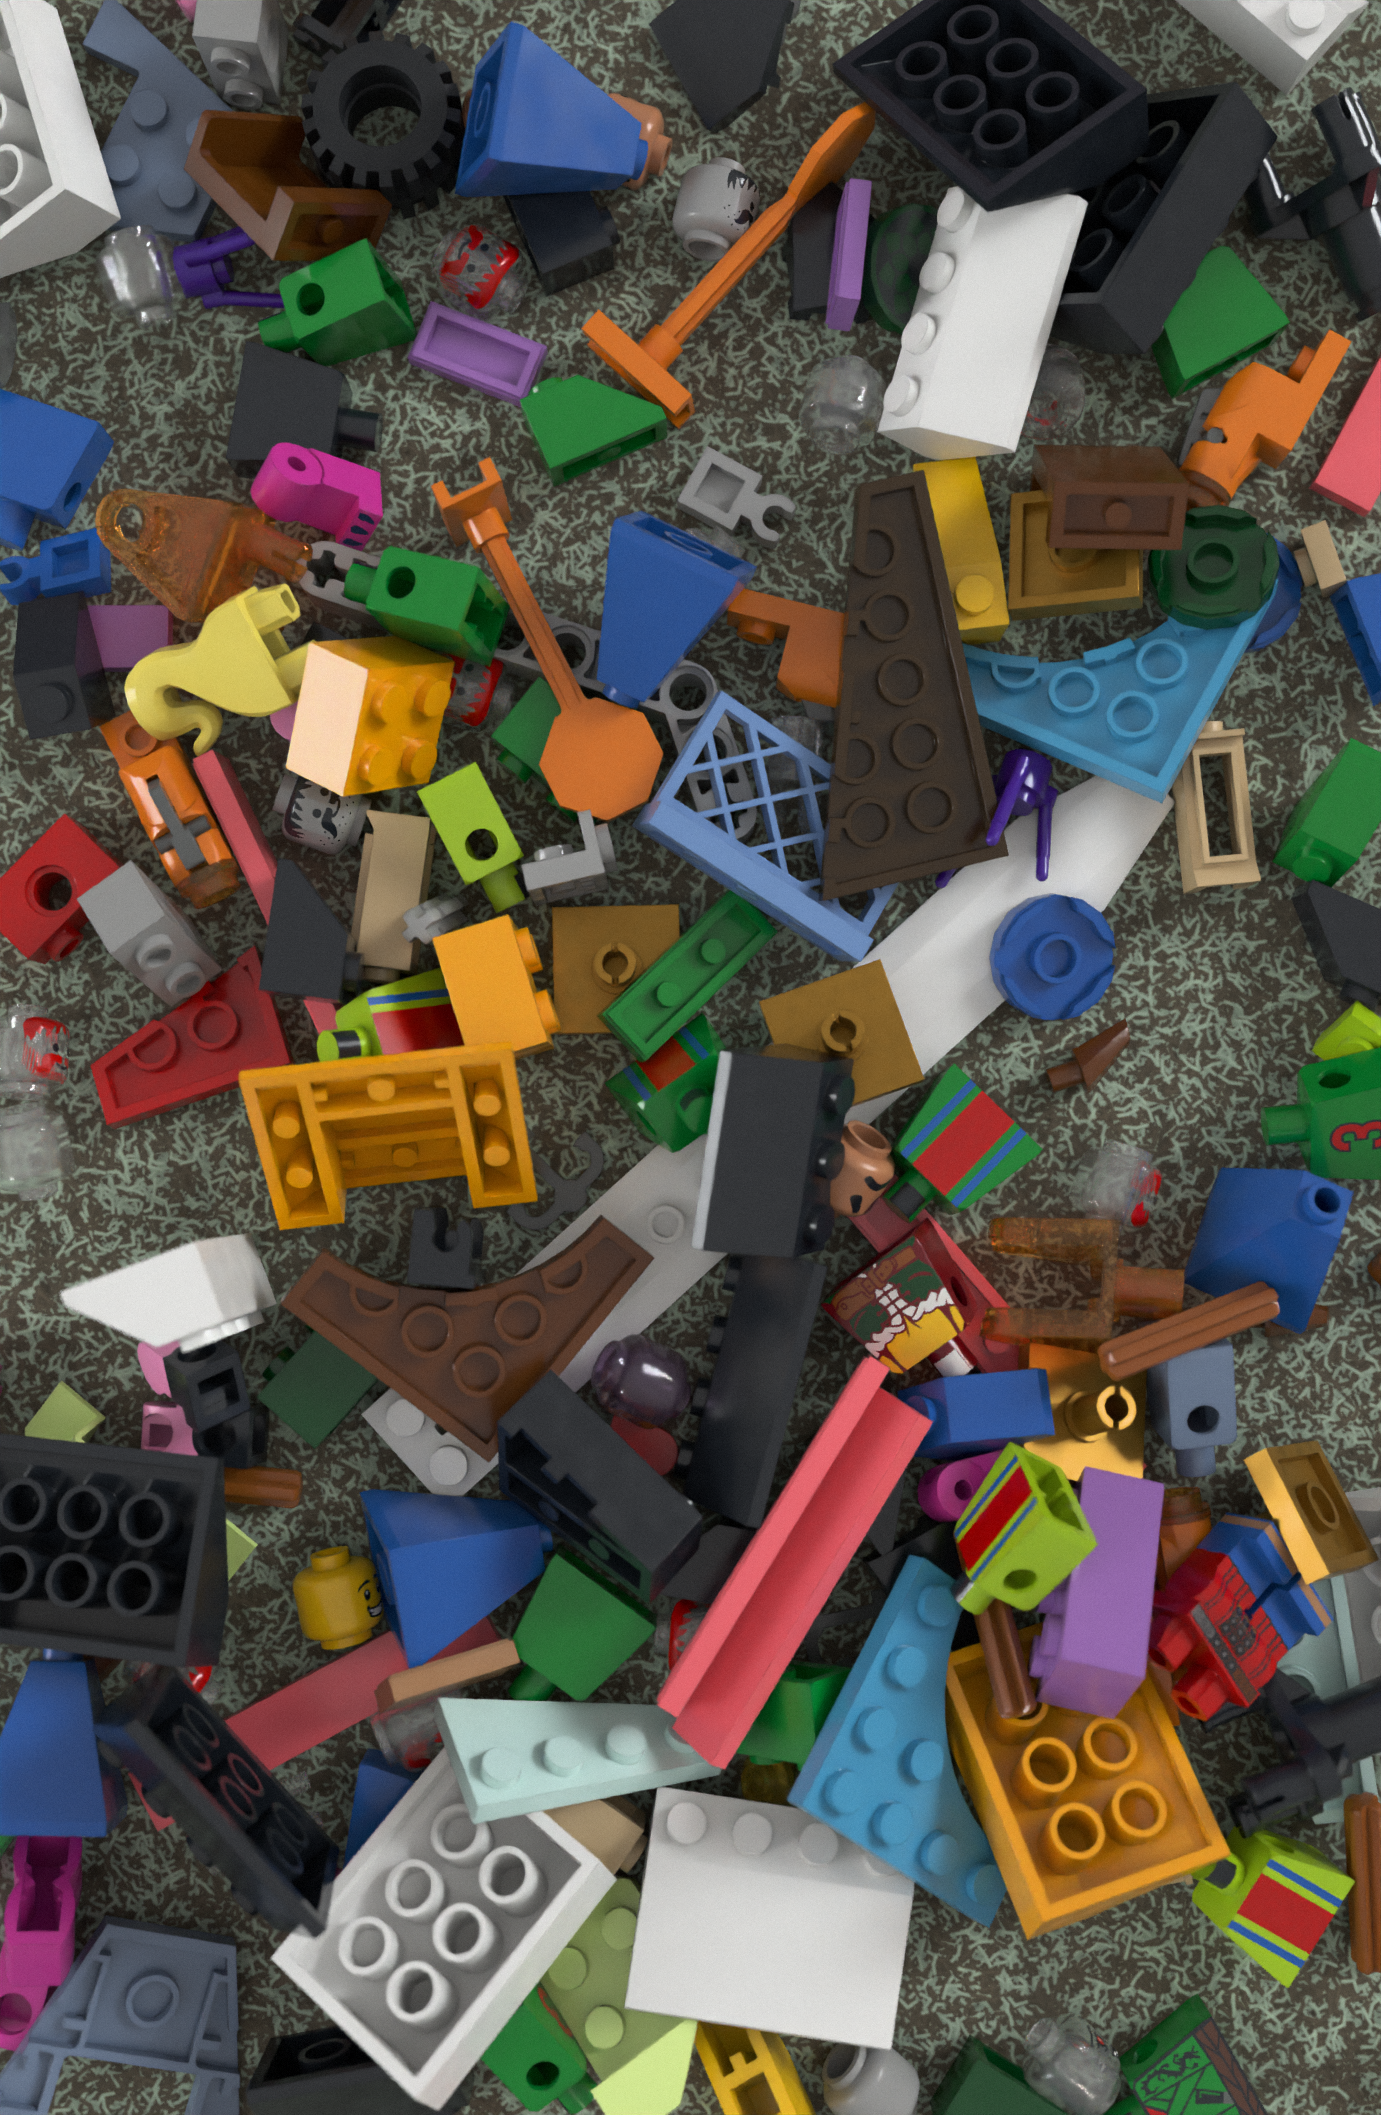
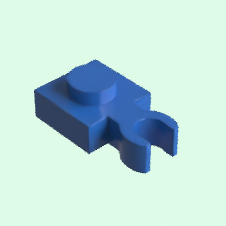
M100 527L40 541V556L38 557L12 556L0 561L1 571L11 582L0 584V591L11 605H19L21 602L34 600L40 594L47 598L84 591L85 598L111 592L110 542Z

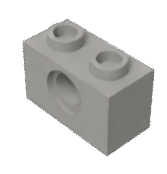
M197 0L192 37L219 98H224L229 104L246 110L258 109L262 106V102L280 104L289 31L278 0Z
M131 860L77 898L110 955L170 1007L183 998L197 993L204 986L205 982L223 970L187 914Z

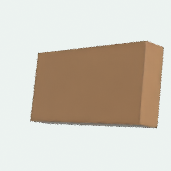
M507 1638L389 1675L374 1691L380 1714L503 1675L520 1663L514 1641H509Z

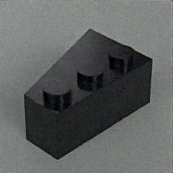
M551 1369L497 1421L499 1490L649 1605L699 1550L703 1516L698 1513L694 1504L664 1480Z

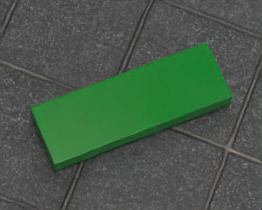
M728 889L611 1001L597 1017L639 1062H645L778 931L754 905Z

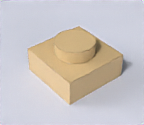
M1324 520L1300 530L1305 547L1293 552L1305 587L1318 583L1323 598L1331 596L1347 582L1327 522Z

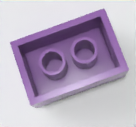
M1085 1466L1072 1490L1098 1545L1036 1606V1612L1044 1613L1046 1617L1041 1636L1035 1635L1033 1638L1027 1669L1029 1676L1037 1677L1035 1694L1037 1702L1114 1719L1145 1677L1164 1484Z

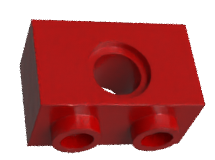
M64 813L0 878V932L29 960L46 964L51 958L55 962L65 959L82 942L84 936L79 930L89 921L77 898L124 864L82 823ZM68 879L72 887L71 898L63 908L53 911L49 904V892L55 883Z

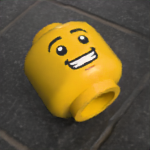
M347 1546L331 1547L311 1554V1566L299 1572L295 1576L292 1585L300 1626L304 1636L311 1640L320 1641L322 1649L326 1650L346 1648L368 1640L372 1636L371 1628L377 1625L384 1615L377 1572L373 1562L366 1557L350 1556Z

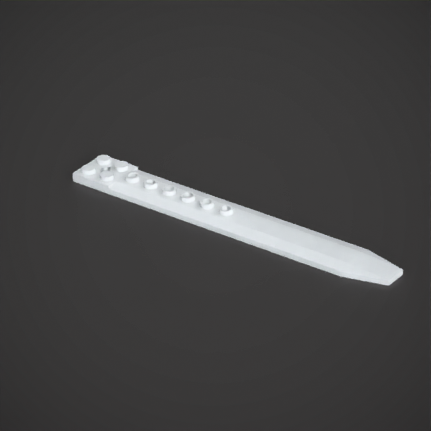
M1094 776L1057 796L1052 812L1049 873L1047 880L1043 882L1036 879L1038 809L1034 808L1033 812L1028 816H1019L1004 830L1009 856L964 866L950 879L944 888H940L867 954L861 962L853 967L856 968L878 959L881 960L923 1075L1005 1001L993 982L989 955L994 933L1006 914L1027 898L1048 893L1083 899L1099 912H1102L1174 805L1175 801L1168 794L1161 804L1099 776ZM908 1088L851 1107L845 1114L844 1124L856 1120L869 1125ZM708 1134L701 1135L685 1148L674 1153L657 1145L515 1274L518 1275L536 1267L564 1250L581 1236L601 1214L654 1257L653 1261L559 1376L574 1392L578 1391L728 1254L691 1248ZM391 1388L361 1414L432 1494L463 1496L498 1464V1453L488 1463L448 1431L443 1433L435 1421Z

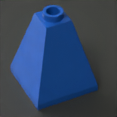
M511 21L476 65L455 194L464 197L617 189L629 178L638 180L644 169L648 153V142L639 138L642 123L524 25Z
M642 510L616 518L610 531L596 679L605 684L602 693L609 699L630 708H638L640 701L644 703L652 697L750 582L757 566Z
M1222 1167L1219 1169L1213 1183L1181 1282L1216 1298L1259 1281L1265 1282L1269 1288L1275 1289L1279 1297L1277 1302L1280 1312L1276 1318L1269 1321L1298 1334L1303 1333L1308 1325L1340 1240L1353 1192L1305 1170Z
M378 1489L359 1492L371 1561L377 1572L384 1616L409 1669L425 1664L545 1571L543 1554L553 1551L550 1528L514 1501Z
M43 1649V1657L36 1658L30 1662L0 1736V1835L106 1837L127 1816L128 1801L121 1771L110 1764L102 1755L96 1743L98 1736L92 1731L105 1708L94 1658H83L84 1654Z

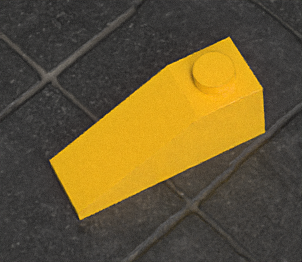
M976 457L914 464V472L920 470L925 472L961 640L968 645L998 642L1010 622L1001 558Z
M698 2021L694 2043L725 2115H816L791 2056L778 2033Z

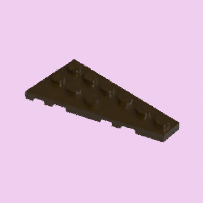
M924 470L863 483L856 488L818 901L842 897L1009 856L1004 831H1002L996 845L989 846L986 843V836L998 803Z

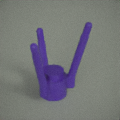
M240 226L213 237L195 240L192 243L171 248V261L175 278L182 295L186 299L201 296L206 309L225 305L285 309L281 294L226 291L224 289V284L234 282V270L229 254L256 244Z
M1014 749L1004 755L999 773L992 775L998 807L986 836V843L989 846H994L998 843L1010 814L1028 816L1033 812L1034 808L1038 809L1036 879L1043 882L1047 880L1049 873L1052 812L1058 796V790L1048 785L1053 766L1048 759L1036 752L1026 749ZM957 868L940 872L935 880V885L938 888H944Z

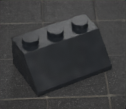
M787 1043L720 1050L691 1248L702 1251L796 1258L824 1250L825 1242L829 1239L835 1222L834 1209L830 1206L831 1180L837 1178L844 1164L845 1148L841 1142L845 1114L851 1108L855 1096V1082L851 1077L854 1059Z
M340 2025L270 2038L248 2084L246 2097L248 2106L254 2115H454L461 2107L469 2106L475 2079L473 2068H471L438 2111L415 2100Z

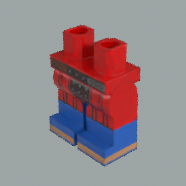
M1227 1512L1173 1573L1165 1585L1164 1592L1156 1590L1153 1593L1151 1616L1154 1620L1149 1628L1147 1660L1158 1669L1171 1673L1183 1663L1187 1672L1172 1687L1170 1695L1180 1710L1188 1716L1207 1721L1226 1702L1248 1708L1260 1695L1257 1689L1272 1678L1276 1672L1277 1662L1304 1634L1318 1637L1334 1620L1312 1583L1306 1585L1301 1573L1297 1572L1299 1569L1283 1537L1271 1520Z

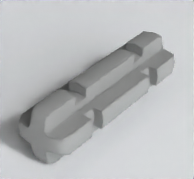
M445 892L406 911L402 916L408 925V928L402 932L404 939L411 943L419 938L427 945L433 942V937L450 933L463 926L468 919L461 910L469 904L467 899L461 894L451 899Z

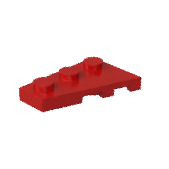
M253 946L238 957L237 961L239 963L216 980L205 982L204 986L197 993L190 996L191 998L159 1021L153 1019L90 1065L108 1126L117 1129L240 1087L238 1080L240 1071L295 1065L275 996L259 990L263 959L260 950L256 946Z

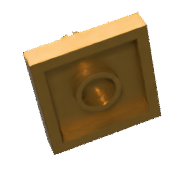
M1043 490L1011 494L1008 610L1013 621L1143 608V549L1049 548L1045 541L1049 501Z
M679 904L552 907L554 1006L562 1031L555 1033V1035L613 1034L597 1015L680 936Z
M880 959L759 1001V1006L773 1045L787 1043L854 1059L851 1077L855 1082V1096L851 1107L924 1081V1076Z
M1029 1342L1019 1346L1018 1370L1038 1368L1047 1371L1055 1435L1018 1446L1061 1467L1071 1485L1076 1484L1085 1466L1143 1479L1147 1370L1122 1380L1114 1381L1101 1370L1098 1354Z
M1318 1440L1265 1448L1243 1459L1268 1510L1254 1517L1273 1521L1283 1537L1306 1585L1357 1571L1379 1560Z

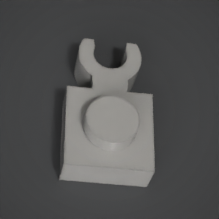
M708 446L677 499L678 509L731 538L740 522L749 526L753 538L760 545L776 549L780 540V534L767 528L763 523V519L768 514L777 513L788 520H792L795 515L796 506L783 495L769 494L763 497L757 494L762 484V475Z

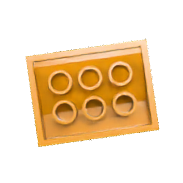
M1044 1622L1017 1630L1027 1668L1033 1638L1035 1635L1041 1636ZM981 1642L950 1652L945 1686L947 1739L1027 1940L1094 1916L1231 1855L1146 1667L1143 1681L1114 1719L1037 1701L1036 1710L1031 1714L1014 1719H1003L998 1713ZM1029 1676L1035 1696L1037 1677Z

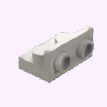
M590 809L577 812L586 850L573 852L571 844L551 846L534 852L535 862L521 865L527 891L536 906L609 889L606 873L618 871L607 823L594 826Z

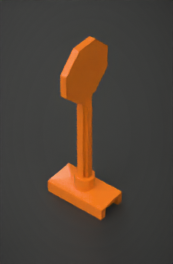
M866 102L843 112L812 146L789 185L785 196L768 207L661 326L655 324L637 344L598 309L581 328L582 332L590 339L587 346L644 399L661 406L667 420L677 429L693 415L695 408L692 394L667 371V368L683 352L681 345L786 230L794 213L798 212L829 182L833 181L836 183L853 165L875 128L876 111Z
M488 457L478 462L484 482L453 497L450 496L443 480L431 485V489L445 526L456 548L470 541L476 553L484 554L561 708L560 715L554 719L539 763L559 806L576 813L590 809L592 818L608 823L648 803L664 753L644 713L597 697L587 699L583 695L507 543L510 534L505 523L512 521L502 480L491 458Z

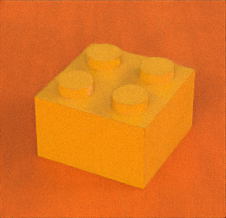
M396 636L309 642L286 768L343 797L429 783L431 771L437 759L436 747L444 710L450 699V683L455 661Z
M505 915L432 938L465 1046L512 1041L515 1060L555 1048L551 1034L560 1032L562 1029L551 994H548L547 989L537 991L532 974L543 971V966L533 935L530 934L528 927L518 929L511 917Z

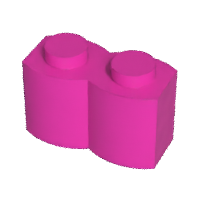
M18 1835L13 1854L14 1889L7 1901L4 1915L7 1977L11 1986H61L71 1969L75 1952V1912L82 1892V1837Z

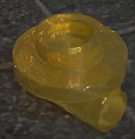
M748 1755L741 1772V1788L745 1800L791 1807L792 1803L787 1798L794 1786L797 1763L783 1761L770 1765H757L750 1762V1756Z

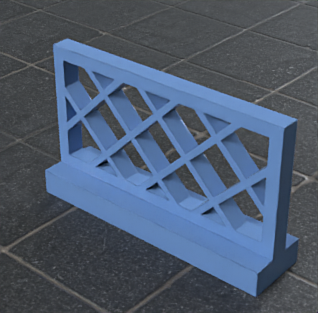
M723 691L715 694L652 802L643 806L632 827L839 961H862L873 942V939L868 935L898 883L867 890L868 901L857 919L840 908L838 897L818 901L819 893L809 887L820 885L825 829L822 827L815 792L829 789L831 765ZM723 713L743 726L749 753L718 760L712 732ZM758 737L773 747L761 750ZM703 749L706 763L693 765ZM783 753L795 761L801 788L771 795L763 757ZM750 760L759 798L728 805L720 767ZM708 770L716 808L694 812L673 798L687 774ZM811 773L825 783L813 785ZM802 795L810 833L781 839L773 802ZM760 805L769 843L747 847L736 839L730 812ZM718 815L721 829L705 818ZM812 840L820 877L799 881L788 873L783 847ZM770 850L773 863L758 853Z

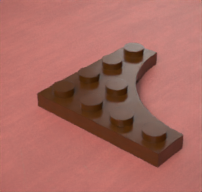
M602 1214L574 1242L544 1263L521 1274L497 1282L479 1285L474 1289L461 1287H417L393 1282L369 1274L343 1261L323 1247L281 1298V1305L489 1463L498 1453L497 1421L550 1369L558 1377L653 1261L654 1257Z

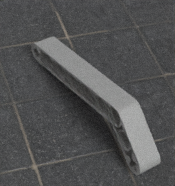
M329 541L315 542L302 550L296 562L295 572L299 584L316 607L388 632L366 610V605L346 599L344 582L329 579L325 587L322 588L317 580L318 574L329 575L334 566L345 581L347 572L354 562L358 561L378 567L380 557ZM510 608L504 627L511 625L520 628ZM542 612L559 647L572 645L582 649L585 653L582 664L571 670L583 695L587 699L597 697L621 705L606 697L602 693L605 684L596 680L601 631ZM525 637L521 644L514 649L501 650L496 648L493 658L503 662L502 671L532 681H536L538 677H541L547 682ZM684 659L652 697L644 703L640 701L638 708L630 709L644 713L646 719L666 725L676 758H678L715 694L718 692L713 676L706 668ZM694 685L701 689L706 699L699 708L685 711L675 707L670 700V696L680 686ZM723 713L712 732L714 743L723 751L725 758L740 755L727 715ZM742 762L720 767L724 784L730 779L735 781V783H727L725 786L728 805L754 799ZM708 771L687 774L684 782L694 812L716 808ZM700 790H709L704 795L700 793ZM756 806L741 809L743 814L738 817L737 829L734 830L736 839L741 843H745L753 833L757 817ZM717 815L706 817L705 819L713 823L712 819L717 817ZM720 822L713 823L721 829Z

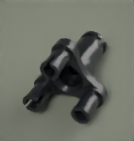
M1349 87L1341 91L1338 96L1335 94L1311 109V113L1316 117L1336 163L1330 167L1332 174L1295 196L1294 192L1287 194L1268 153L1262 162L1260 173L1248 185L1243 195L1252 213L1247 217V221L1255 238L1313 240L1321 237L1349 302L1354 300L1359 312L1355 313L1359 323L1381 311V141L1362 101L1361 92L1359 91L1354 94L1352 88Z
M1276 1668L1272 1678L1257 1689L1260 1695L1248 1708L1226 1702L1207 1721L1196 1718L1204 1733L1211 1732L1213 1728L1256 1711L1261 1716H1264L1278 1753L1280 1765L1251 1777L1241 1778L1240 1784L1244 1792L1225 1798L1231 1819L1235 1827L1239 1829V1834L1243 1839L1249 1838L1258 1831L1292 1817H1296L1301 1822L1323 1813V1803L1343 1795L1342 1781L1353 1775L1352 1764L1381 1752V1676L1321 1700L1315 1693H1311Z

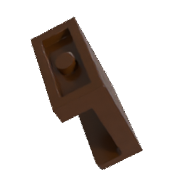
M204 110L201 113L184 170L273 261H318L365 238L376 249L392 204L378 190L328 188L300 160V151L306 136L302 124L304 120L300 116Z
M1034 445L1030 491L1043 490L1049 501L1045 538L1049 548L1181 550L1189 482L1159 446Z

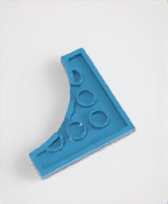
M1276 580L1271 598L1257 614L1233 627L1204 630L1183 625L1168 615V621L1141 638L1132 642L1129 637L1106 647L1083 652V659L1039 663L1038 657L1006 655L983 650L962 642L980 726L1162 804L1276 595L1279 580Z
M909 1555L787 1800L971 1920L990 1928L1007 1887L987 1837L972 1816L962 1796L952 1766L945 1724L947 1665L952 1640L963 1607L954 1599L950 1591V1587L956 1580L926 1558Z

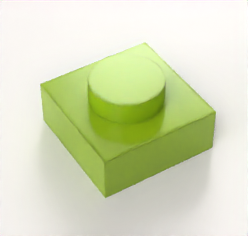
M1357 1000L1320 1035L1314 1044L1312 1052L1325 1061L1381 1047V1018Z

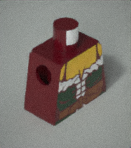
M927 1217L835 1285L820 1304L831 1317L881 1363L888 1366L892 1373L900 1375L925 1357L941 1377L965 1375L978 1363V1359L958 1336L960 1332L969 1326L978 1310L976 1300L934 1225Z

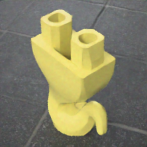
M284 583L259 591L255 586H252L230 597L208 615L196 640L161 647L144 656L136 663L126 678L124 690L132 714L148 734L162 741L183 735L194 728H200L201 732L193 746L194 752L198 757L210 750L222 732V715L214 705L248 717H264L289 707L299 700L309 642L290 650L279 630L280 627L295 621L301 616L299 605L289 586ZM176 688L186 690L204 700L182 702Z

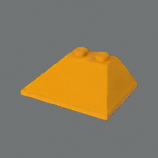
M512 1041L239 1072L238 1080L280 1230L344 1223L347 1188L467 1175L473 1209L538 1201Z

